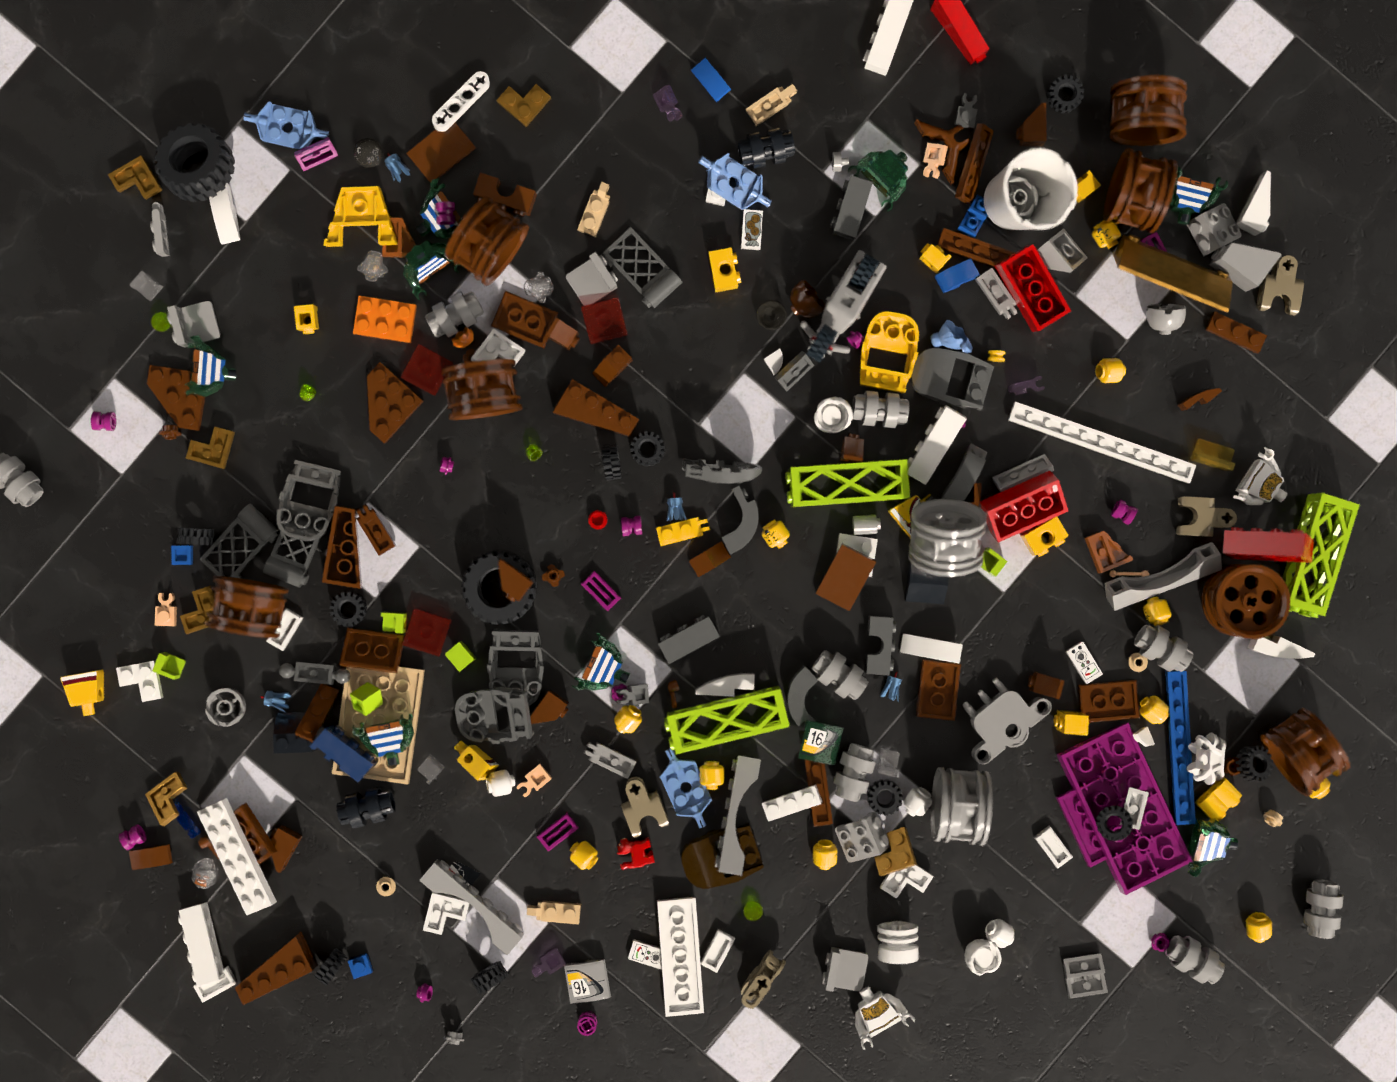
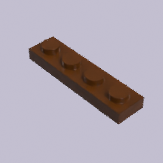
M977 123L956 189L955 197L965 204H972L994 133L985 124Z
M943 228L937 244L944 250L995 267L996 264L1015 253Z
M803 751V752L806 753V754H814V753H810V752ZM821 752L814 756L804 755L808 787L816 784L823 802L820 805L811 807L813 826L833 824L824 754Z

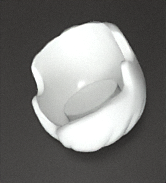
M830 397L821 401L814 414V422L817 428L826 433H838L846 429L853 419V411L850 404L839 397Z
M976 939L970 942L965 949L966 965L976 975L981 976L987 972H994L1001 964L1000 951L997 945L989 940Z

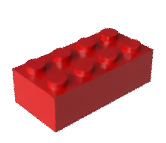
M1034 244L1025 246L995 265L997 272L1032 332H1039L1071 312Z
M1050 470L980 501L981 508L987 515L989 531L998 543L1068 512L1059 479Z
M1233 527L1231 530H1225L1223 554L1232 559L1312 563L1314 539L1304 533L1303 530H1291V533H1285L1281 529H1271V532H1263V529L1251 528V531H1243V528Z

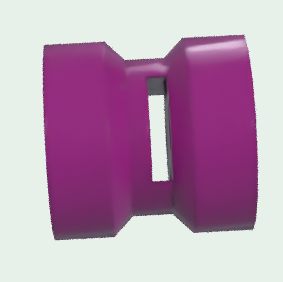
M438 202L435 204V209L438 212L436 217L437 224L451 225L456 223V217L453 215L455 210L454 202Z
M94 411L92 413L91 427L93 430H115L117 419L114 412L102 414L101 412Z
M1120 499L1112 509L1111 516L1120 518L1123 523L1129 525L1136 516L1138 509L1134 506H1128L1125 501Z
M634 516L631 519L628 517L621 518L623 536H629L632 533L636 535L642 534L640 516Z
M138 824L131 827V830H125L119 834L120 843L126 850L132 849L135 844H141L147 839L143 828Z
M586 1011L580 1015L577 1028L584 1036L592 1035L596 1030L597 1017L593 1012Z

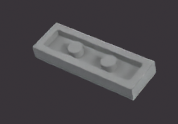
M1043 454L992 478L998 490L1002 492L1049 470L1052 472L1054 468L1047 456Z

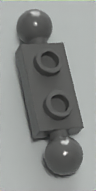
M296 662L295 668L290 663H284L279 668V673L283 678H291L294 675V681L333 685L334 679L341 684L347 683L350 679V672L347 669L341 668L335 671L334 665Z

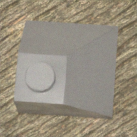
M1064 228L1037 250L1047 269L1069 273L1088 258Z

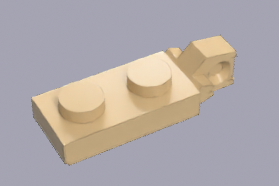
M793 84L786 89L777 87L749 106L746 112L757 127L786 107L791 102L790 97L797 93V89Z
M602 182L599 190H594L591 194L578 226V231L596 238L610 203V196L607 195L610 187L609 184Z
M555 901L538 902L537 906L528 905L527 915L536 916V920L544 922L579 924L581 904Z

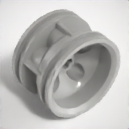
M935 499L916 505L911 513V542L909 544V560L911 564L924 572L940 576H961L977 571L983 564L984 547L979 538L986 531V513L974 504L954 499Z
M938 767L935 772L931 795L930 825L933 841L939 842L941 838L945 843H948L950 839L968 841L970 845H974L977 842L978 845L984 846L989 835L992 815V783L989 772L982 771L980 774L978 770L972 772L953 770L952 768H947L945 771L943 767Z

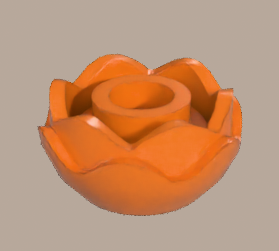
M465 327L463 331L456 333L455 338H452L453 345L457 348L467 347L474 339L472 329Z

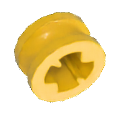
M988 351L990 357L987 361H1005V358H1003L1005 351Z

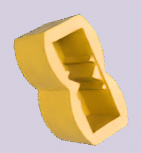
M1223 778L1220 781H1216L1209 790L1204 792L1195 801V804L1215 822L1226 816L1228 808H1233L1239 804L1242 794L1226 778Z

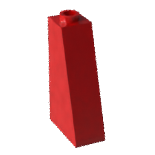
M934 0L930 10L969 64L972 65L974 62L978 64L987 57L986 53L989 47L961 0Z

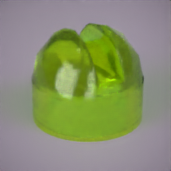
M304 384L300 389L299 395L302 400L311 401L317 392L312 386Z
M532 444L529 445L528 449L526 448L525 454L530 461H536L541 457L542 450L537 445Z

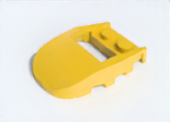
M881 312L872 319L862 345L860 386L873 387L901 394L906 393L907 389L905 388L908 380L911 378L915 361L918 357L919 330L916 322L911 317L895 312ZM870 348L906 354L904 373L867 366Z

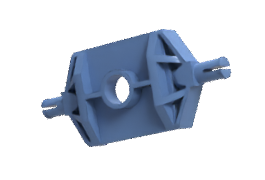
M268 102L257 115L246 112L244 114V121L253 122L257 125L260 139L264 142L301 150L308 147L314 138L325 139L329 136V131L316 128L313 114L309 110L306 112ZM291 123L293 129L290 132H284V125Z
M729 153L724 154L714 162L704 156L700 157L698 163L706 167V171H708V189L741 210L748 208L755 202H760L769 207L772 200L762 194L763 175H756L730 158ZM731 177L736 180L735 188L729 185Z
M670 748L665 751L669 758V765L660 775V779L664 784L676 815L694 817L699 828H702V825L705 827L706 823L702 812L712 801V798L706 786L701 785L699 782L698 766L695 760L678 759ZM683 782L691 784L689 792L681 790L680 785Z

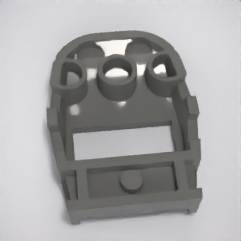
M929 348L918 355L911 375V384L919 395L932 399L941 405L982 410L995 366L967 353ZM956 358L974 363L964 400L946 395Z
M682 459V470L686 472L685 476L714 483L745 482L756 478L762 473V467L753 463L732 462V465H725L724 460H716V464L706 463V459Z
M295 460L294 464L296 466L292 474H288L284 489L279 496L280 504L277 510V525L280 531L288 537L303 541H313L322 537L329 527L334 514V508L338 503L341 471ZM296 481L332 489L333 492L328 510L292 502L291 498Z
M494 629L492 631L493 640L489 649L487 673H489L490 680L489 688L506 687L528 691L527 700L529 706L538 699L542 685L543 653L539 630ZM498 650L536 651V668L498 667ZM493 695L497 703L507 707L506 696Z
M496 687L471 691L461 696L455 705L456 720L460 732L469 740L475 742L491 741L492 744H499L504 741L513 742L517 741L519 737L524 736L530 739L534 735V731H532L528 707V691ZM493 695L506 696L511 730H499Z

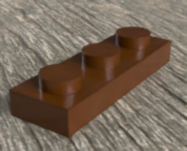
M1217 312L1212 313L1205 328L1206 331L1256 354L1260 352L1267 335Z
M326 684L320 685L295 735L314 742L339 694V690Z

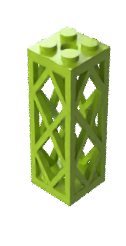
M907 460L792 467L788 469L789 472L785 473L786 484L790 485V491L787 492V503H791V507L910 498ZM882 467H895L896 474ZM864 469L850 480L833 472L838 470ZM870 471H874L892 481L876 493L855 483ZM815 472L810 477L801 482L800 473ZM820 474H824L843 484L826 497L804 487ZM897 486L896 495H883ZM848 487L866 496L832 499ZM802 493L816 500L801 501Z
M1324 493L1308 494L1297 530H1303L1312 539L1315 536L1317 545L1313 548L1312 563H1309L1307 566H1305V562H1287L1282 579L1286 583L1290 594V612H1298L1299 615L1317 618L1318 615L1326 616L1360 504ZM1336 512L1337 515L1335 518L1334 525H1332L1330 516ZM1326 521L1329 535L1322 540L1319 526ZM1319 551L1320 554L1314 558V554ZM1321 560L1322 564L1318 574L1316 564ZM1311 569L1314 582L1307 588L1304 575ZM1300 584L1302 593L1297 597V591Z
M779 685L668 712L667 718H664L666 731L671 732L669 737L670 748L675 750L676 754L790 727ZM773 696L775 703L763 700L761 698ZM749 703L769 709L755 724L735 718ZM737 705L728 715L712 711ZM776 714H778L779 720L769 722ZM700 715L721 721L707 736L687 730ZM684 717H688V718L680 725L679 719H680V718H684ZM728 724L743 728L719 734ZM683 737L693 741L684 743Z

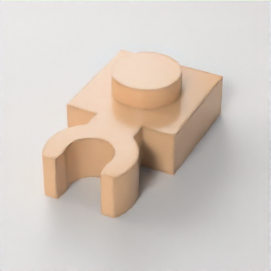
M927 143L923 162L927 163L928 166L925 167L923 176L929 177L930 172L933 170L932 177L938 179L940 174L938 165L944 166L948 146Z
M159 593L158 600L161 606H155V626H176L177 607H171V603L175 599L174 593H169L168 600L164 599V593Z
M538 764L525 775L528 781L519 783L517 789L525 786L527 792L523 796L527 797L533 787L538 791L552 777L541 764Z

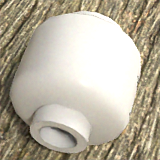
M507 770L491 772L489 778H486L488 793H492L494 797L510 794L512 787L515 786L514 776L510 775Z
M919 787L913 788L903 802L908 814L911 816H923L931 806L932 799L931 794L926 789Z
M1001 919L992 920L987 924L985 929L987 940L1000 948L1012 944L1014 941V929L1011 925Z

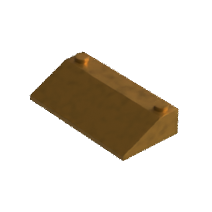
M1131 234L1129 236H1122L1113 255L1118 269L1228 312L1233 284L1228 273L1221 270L1217 273L1140 242V238Z

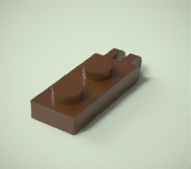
M364 504L363 509L366 513L363 514L360 508L356 509L359 515L356 519L378 556H381L396 547V544L374 509L370 510L367 504Z

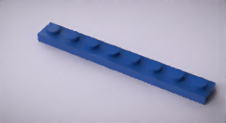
M1165 671L1167 705L1169 708L1168 726L1174 822L1176 825L1196 824L1193 773H1189L1187 770V766L1192 763V754L1188 748L1191 743L1187 671Z

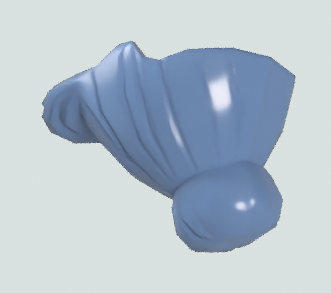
M946 320L940 331L933 333L930 337L931 343L935 348L944 346L950 349H962V352L967 354L972 352V345L965 335L963 328L955 326L950 320Z

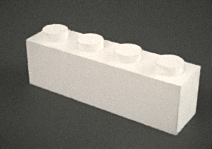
M913 0L884 1L882 6L886 8L884 15L880 14L876 23L879 26L878 32L873 31L869 42L873 44L871 51L867 50L863 59L866 62L865 69L886 76Z
M945 405L944 409L940 407L935 415V418H937L935 424L929 425L925 432L927 437L924 442L919 441L915 448V451H917L914 458L910 457L907 461L908 475L925 485L966 421V416Z
M205 902L179 910L178 920L184 931L183 941L187 944V958L192 964L193 981L196 982L197 986L225 978L208 903Z

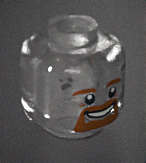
M204 858L196 862L191 878L193 883L202 889L213 886L217 881L219 866L210 858Z

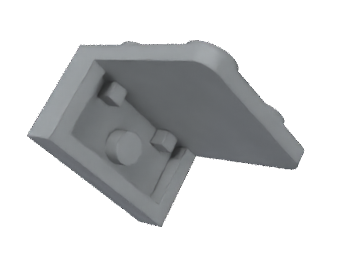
M1224 203L1202 213L1188 223L1186 222L1203 257L1241 237L1240 229L1236 225L1229 208Z
M596 252L589 256L590 260L566 275L567 281L585 307H589L618 288L615 283L618 281L613 271L608 272L605 267L608 265L602 255L598 256Z
M210 301L183 308L175 305L167 307L169 312L167 313V319L169 324H172L174 331L172 332V338L177 345L188 347L218 339L221 336L213 304Z
M870 812L861 820L839 825L835 828L848 862L881 855L890 847L888 838L881 827V820L877 817L876 812Z
M831 947L830 953L826 955L825 964L827 965V971L823 972L822 977L825 989L834 992V987L861 991L864 984L868 955L863 952Z

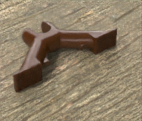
M916 119L914 124H916L922 137L928 136L931 141L933 139L943 141L948 146L947 157L944 161L945 167L942 172H944L943 174H945L948 182L952 185L954 183L959 151L970 144V138L963 142H957L954 139V135L964 129L960 125L947 131Z

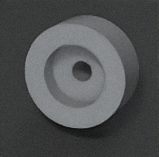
M833 152V172H841L843 165H849V158H841V152Z

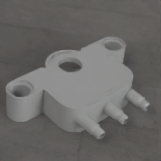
M994 678L992 682L999 690L997 695L990 699L983 690H979L978 695L985 704L977 711L968 702L963 703V707L971 717L973 729L982 739L972 749L973 759L979 764H987L1004 751L1006 746L1018 747L1024 744L1029 735V727L1032 728L1051 712V703L1045 698L1036 697L1026 704L1018 693L1007 689L998 678ZM1043 701L1045 708L1042 711H1038L1037 705ZM1015 724L1017 727L1016 734L1012 737H1007V726ZM980 750H985L986 756L983 759H978L977 757Z

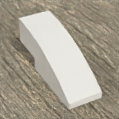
M226 183V188L223 191L217 192V196L209 197L221 244L240 240L236 208L233 205L231 188L228 183Z
M903 633L900 652L960 663L963 644Z
M1274 636L1272 641L1266 638L1251 639L1247 649L1279 658L1300 659L1314 657L1315 655L1314 652L1278 636Z
M738 673L716 678L696 688V695L734 697V689L754 690L755 674Z

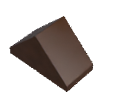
M719 542L691 559L689 563L697 576L700 577L731 558L723 543Z

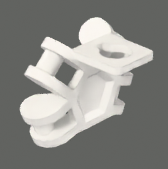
M1209 733L1206 738L1198 735L1195 738L1196 741L1188 746L1190 751L1196 754V762L1189 764L1187 770L1189 773H1193L1195 781L1204 780L1207 785H1211L1215 780L1220 781L1224 778L1226 741L1218 738L1214 733Z

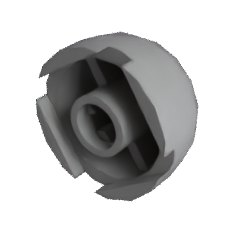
M1161 304L1148 305L1146 311L1147 322L1154 330H1159V334L1169 335L1171 331L1179 329L1184 323L1186 308L1178 304H1168V306H1161Z
M220 688L212 692L206 700L205 713L208 719L218 726L227 727L239 722L246 711V701L243 695L232 688Z

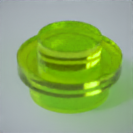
M156 313L151 319L152 327L157 331L164 332L171 326L166 313Z
M755 901L748 902L743 910L745 917L750 921L760 919L763 913L762 906Z

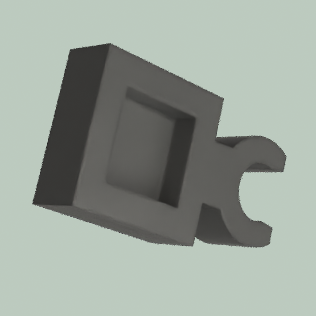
M964 93L961 100L964 107L958 106L954 127L960 125L965 129L973 130L978 109L972 107L977 101V95L973 96L972 102H968L966 100L967 94Z
M648 684L628 685V690H616V693L623 694V698L617 700L619 704H626L628 702L629 705L649 703Z

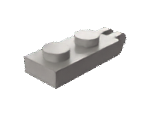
M154 202L152 204V221L150 222L151 231L154 233V240L152 241L153 250L162 257L170 256L164 209L161 204Z
M993 268L975 279L999 315L1003 314L1006 319H1009L1011 315L1007 310H1010L1013 315L1017 314V310L1014 307L1016 305L1015 300Z
M588 742L587 747L593 749L592 752L587 749L583 752L590 756L588 760L627 779L629 778L636 760L597 742L594 745Z

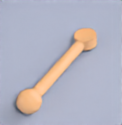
M1111 570L1109 575L1111 577L1149 576V572L1145 570L1142 572H1116Z

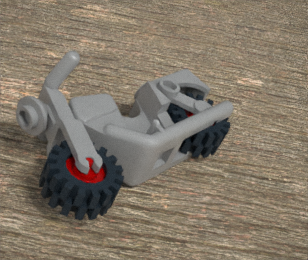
M858 250L833 294L826 298L828 302L825 306L821 320L822 323L817 332H814L807 321L804 320L800 323V326L810 338L808 342L812 344L808 347L806 355L820 363L825 357L826 352L831 355L832 351L845 354L850 352V347L834 343L838 336L852 325L856 319H860L859 314L886 270V265Z

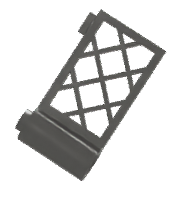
M631 227L603 252L607 264L610 267L614 265L644 297L642 302L648 308L652 306L655 309L683 283L677 274L661 260ZM630 234L636 238V246H625V239ZM614 249H622V259H613L609 254ZM625 249H636L635 259H624ZM638 250H647L649 252V260H639ZM624 262L635 263V272L626 273L624 271ZM638 263H648V273H637ZM651 263H659L663 269L659 273H651ZM637 276H648V283L641 289L637 284Z
M250 503L240 511L237 518L200 560L217 576H225L223 574V566H232V575L230 577L241 578V571L268 542L273 543L278 538L279 529ZM237 524L243 528L244 536L234 537V528ZM248 538H254L259 543L256 549L248 550ZM224 539H231V550H222L221 542ZM235 539H244V550H235ZM235 552H245V561L243 563H236ZM211 553H218L219 564H212L207 559ZM222 553H231L232 564H223Z
M280 531L271 556L264 566L263 574L300 588L302 585H306L309 579L307 570L320 538L314 540L313 544L305 546L304 541L300 540L303 548L293 552L289 542L296 539L291 538L288 540L287 536ZM287 544L290 554L285 556L278 555L279 547ZM305 551L307 555L305 564L297 562L295 554Z

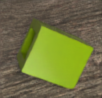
M986 547L981 568L991 576L996 577L1008 561L991 548Z
M381 612L383 631L406 632L407 613Z
M462 641L458 642L445 654L459 672L476 659Z
M167 652L159 653L152 671L173 680L178 679L181 676L186 660Z
M369 682L350 693L353 709L365 716L383 704L380 689Z

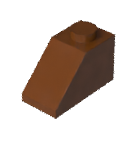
M1042 103L1017 129V140H1020V146H1043L1046 143V103Z
M555 318L546 334L550 340L568 350L571 347L575 348L580 339L577 337L579 335L578 331L558 318Z
M618 344L603 359L592 374L607 387L633 360Z
M848 434V437H843L840 460L854 463L863 461L864 439H859L860 435Z
M500 559L498 565L502 590L506 592L505 596L511 601H521L534 581L505 560Z
M1034 672L1029 677L1028 686L1030 691L1060 700L1064 680Z
M550 689L530 716L531 724L555 721L558 717L563 718L569 710L566 707L568 702Z
M284 825L278 829L275 828L269 837L277 849L272 858L278 873L285 869L302 838V835Z

